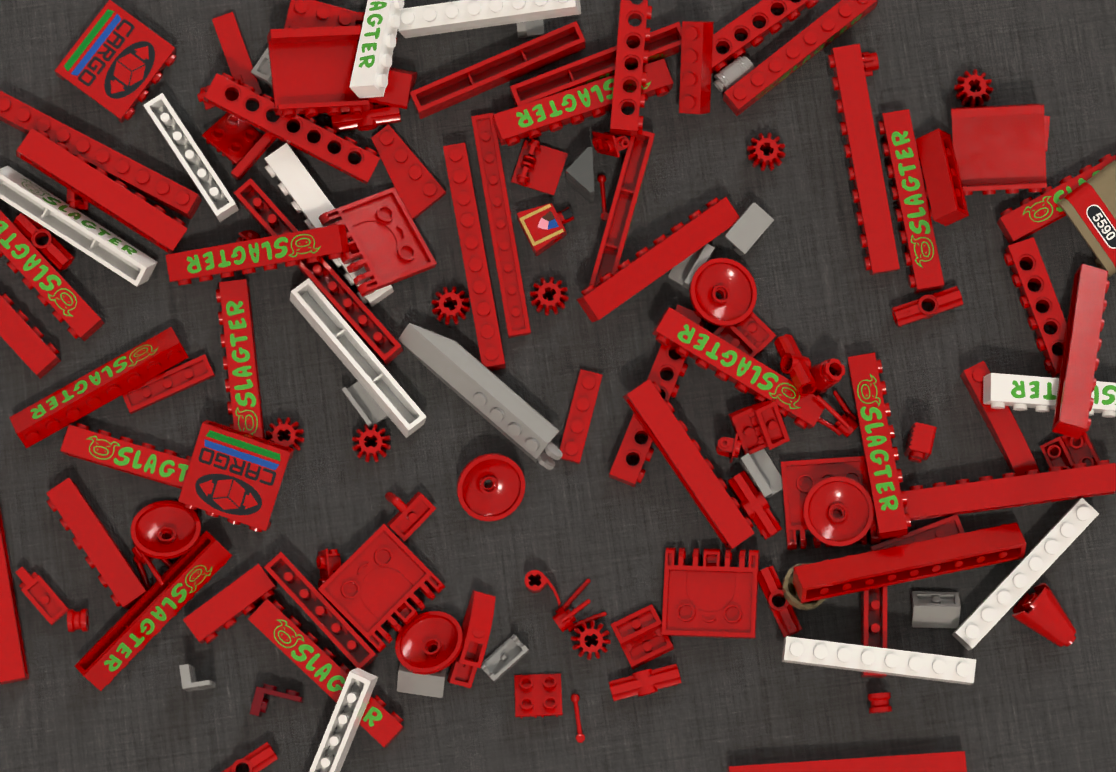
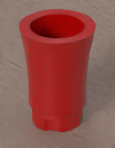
M835 358L828 359L811 366L810 372L817 386V389L812 394L822 396L830 387L841 380L842 376L845 375V366L841 364L840 360Z

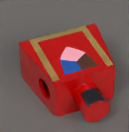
M549 203L518 212L517 220L535 256H538L566 236V230L563 225L574 220V216L569 207L556 212L553 204Z

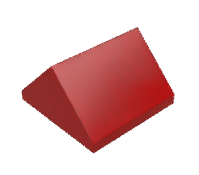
M390 67L388 85L385 89L384 97L365 98V100L407 109L411 98L410 92L413 91L416 82L417 72Z

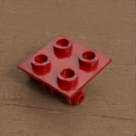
M226 113L202 134V137L207 140L206 143L215 147L218 153L222 152L223 157L227 156L233 165L238 164L263 136L250 124L229 113Z
M531 139V141L525 140L511 182L554 196L568 153L540 145V142L535 139Z
M561 673L514 675L515 717L537 718V716H541L544 718V716L558 717L563 715Z

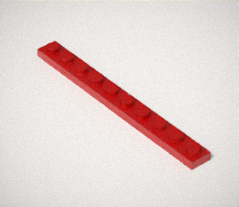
M494 113L471 116L508 338L531 334L499 142L492 122Z

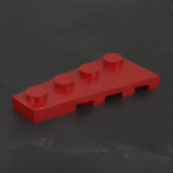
M389 124L371 137L392 184L412 220L416 219L446 194L442 186Z

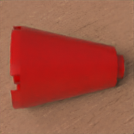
M1046 583L1036 585L1033 588L1036 592L1031 595L1026 593L1012 611L1014 614L1012 616L1059 647L1071 645L1076 639V629L1050 587Z

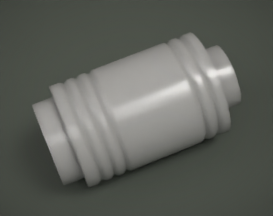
M739 56L714 75L715 81L713 83L721 93L725 92L755 67L746 56Z

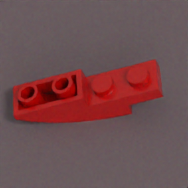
M473 590L461 626L464 635L463 647L456 660L452 663L447 679L449 683L471 689L477 668H481L487 648L495 609V596Z

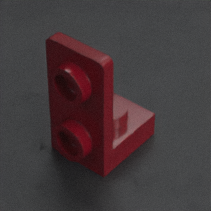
M263 684V688L256 687L249 714L261 717L262 713L267 712L269 699H266L267 695L303 703L304 698L299 697L300 692L286 689V692L282 693L276 691V686Z

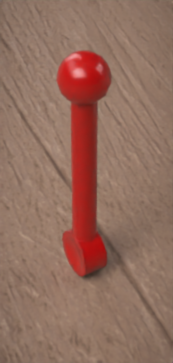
M601 174L597 177L601 191V220L607 221L609 213L606 207L604 184L606 176Z
M574 693L570 699L574 704L577 726L576 740L581 743L585 740V736L582 734L578 706L580 697Z

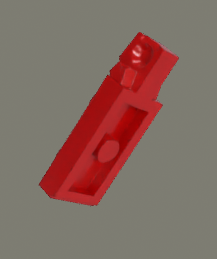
M23 566L15 572L23 581L19 585L21 591L51 625H54L67 613L69 608L36 572L30 574Z

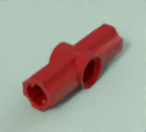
M369 103L370 105L367 110L362 114L352 115L350 112H341L340 115L331 116L333 129L337 132L354 129L368 131L377 128L378 125L401 122L400 111L398 107Z
M20 213L15 218L13 224L60 272L72 264L75 258L41 224L23 213ZM47 236L49 238L47 244L39 245L40 238Z
M955 286L893 307L891 311L897 327H901L922 319H930L936 314L963 306V300L960 290ZM929 302L933 306V310L927 312L923 310L921 304Z
M785 334L778 337L774 344L781 358V371L789 374L800 396L806 397L814 393L817 386L810 372V359L802 356L792 335Z
M745 471L727 481L739 499V504L745 515L753 521L764 540L782 530L770 511L766 498H764L760 491H757Z
M773 565L758 572L759 586L783 637L785 638L801 631L802 627L792 606L784 597L783 586ZM775 596H780L784 599L785 604L782 607H776L773 605L772 599Z
M677 664L654 670L651 668L635 672L632 676L612 680L608 683L613 702L633 696L649 695L658 692L659 689L675 686L682 682Z
M266 742L242 759L235 761L233 765L222 772H237L238 767L243 763L249 766V772H260L279 758L270 744Z

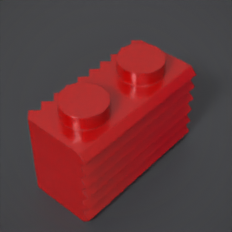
M918 422L913 424L909 430L906 451L904 452L909 461L921 463L922 460H927L932 451L937 427Z

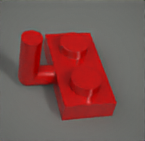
M419 491L407 504L392 492H387L385 495L386 500L399 510L386 525L404 542L437 509Z

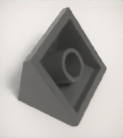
M587 147L566 170V182L589 203H594L592 147Z

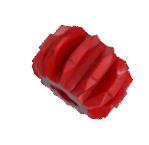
M974 69L972 75L965 71L964 77L959 76L957 78L958 84L954 86V90L958 91L955 97L956 99L963 98L962 106L969 102L970 107H974L975 103L980 107L984 105V101L988 102L990 100L989 94L993 92V88L989 85L992 80H984L985 72L979 76L977 75L978 71ZM973 86L977 87L975 92L970 90Z
M760 133L758 135L759 140L752 138V145L747 147V151L751 153L747 157L748 160H755L752 165L754 168L760 164L761 171H764L766 166H768L770 171H773L774 164L780 166L782 164L780 159L785 158L786 155L782 151L785 145L778 144L780 137L777 136L772 140V133H768L767 138H764V135ZM764 148L769 149L768 156L764 155Z
M554 277L549 278V283H546L545 279L541 278L542 286L534 283L533 287L536 291L530 292V296L535 298L531 301V305H538L536 309L538 313L545 309V316H549V310H553V313L557 315V307L564 310L565 304L563 302L569 301V297L563 295L568 292L567 287L560 288L562 286L561 280L553 284ZM547 292H551V295L554 293L553 300L548 301V298L544 299Z
M453 286L451 292L448 293L447 287H444V295L440 292L435 293L439 300H432V305L436 306L432 309V313L439 314L437 316V321L439 322L445 318V325L450 324V319H453L454 324L458 325L457 318L460 317L462 320H465L466 315L463 312H470V307L466 306L470 300L469 298H463L465 295L463 290L456 294L457 288ZM448 302H452L454 305L453 310L449 309Z
M287 417L285 424H283L281 418L277 419L279 424L277 427L273 423L269 424L273 432L266 431L265 433L266 436L271 437L268 439L269 441L290 448L294 447L297 451L301 450L297 442L304 443L305 439L299 437L304 433V430L301 428L297 429L299 426L298 421L291 424V419ZM282 433L288 434L290 439L288 441L282 440L280 435Z
M365 424L364 428L366 431L363 433L361 429H357L356 432L360 437H352L353 442L359 443L354 445L352 449L353 451H359L357 454L359 459L366 454V463L370 462L371 456H373L374 461L377 463L379 462L377 455L380 454L386 458L387 454L383 449H391V445L385 443L390 441L391 438L389 435L383 436L386 432L385 428H381L377 432V424L373 425L372 430ZM370 439L371 441H373L374 439H376V446H369L367 448V440Z
M590 620V628H587L586 623L583 621L581 622L583 631L577 627L574 628L579 637L571 636V640L578 641L579 643L573 645L572 648L573 650L582 648L578 653L579 657H582L587 651V660H591L592 652L599 659V649L605 653L608 651L602 644L611 643V640L603 639L604 636L609 634V631L605 630L600 633L604 626L602 623L598 624L596 629H594V620ZM595 634L596 644H589L587 646L585 644L587 640H584L585 637Z

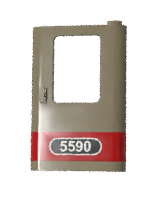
M1116 160L1056 203L1066 213L1097 257L1095 259L1096 266L1108 271L1107 278L1116 273Z

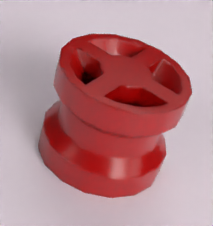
M87 608L80 611L68 609V632H75L76 630L89 631V612Z
M890 692L867 694L871 705L869 707L870 714L892 712V706L889 705Z

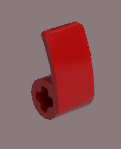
M539 570L529 571L524 580L528 591L538 593L548 585L556 598L558 607H560L559 596L549 579ZM540 577L539 583L541 584L539 586H530V578Z

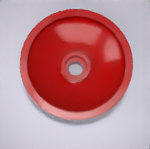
M716 258L705 262L695 271L690 282L689 293L692 305L696 312L711 324L717 326L738 324L746 319L755 307L757 299L755 281L751 273L742 264L732 259ZM716 292L721 294V299L716 297Z
M491 453L476 457L464 467L457 481L459 503L470 516L481 521H497L507 517L517 509L525 493V478L522 470L516 462L502 454ZM486 480H491L489 485H484Z
M835 476L818 482L809 491L804 502L803 516L808 530L817 540L830 546L843 547L856 543L868 532L873 522L874 507L869 493L860 483L847 477ZM839 510L841 517H835L833 511Z
M172 500L154 502L145 506L135 515L130 529L131 538L135 547L149 557L156 559L176 558L190 551L198 542L201 534L200 519L194 510L184 507V503Z
M429 611L417 615L407 626L404 625L395 642L396 656L401 665L412 673L426 675L439 672L456 660L463 647L464 635L460 624L453 616L445 612Z

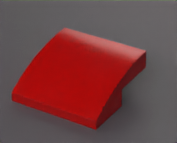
M753 312L740 323L732 326H720L713 333L753 358L777 337Z
M775 399L757 403L728 414L735 434H738V440L742 441L741 450L744 455L748 453L751 455L766 447L771 450L790 441Z
M652 604L610 624L632 670L674 649L669 637L661 635L662 622Z

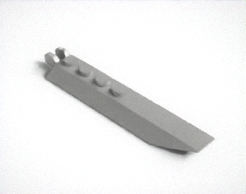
M412 323L407 325L398 340L429 371L535 463L538 461L540 465L548 470L554 468L556 464L553 459L560 460L563 456L562 451L551 442L559 433L556 427L456 341Z

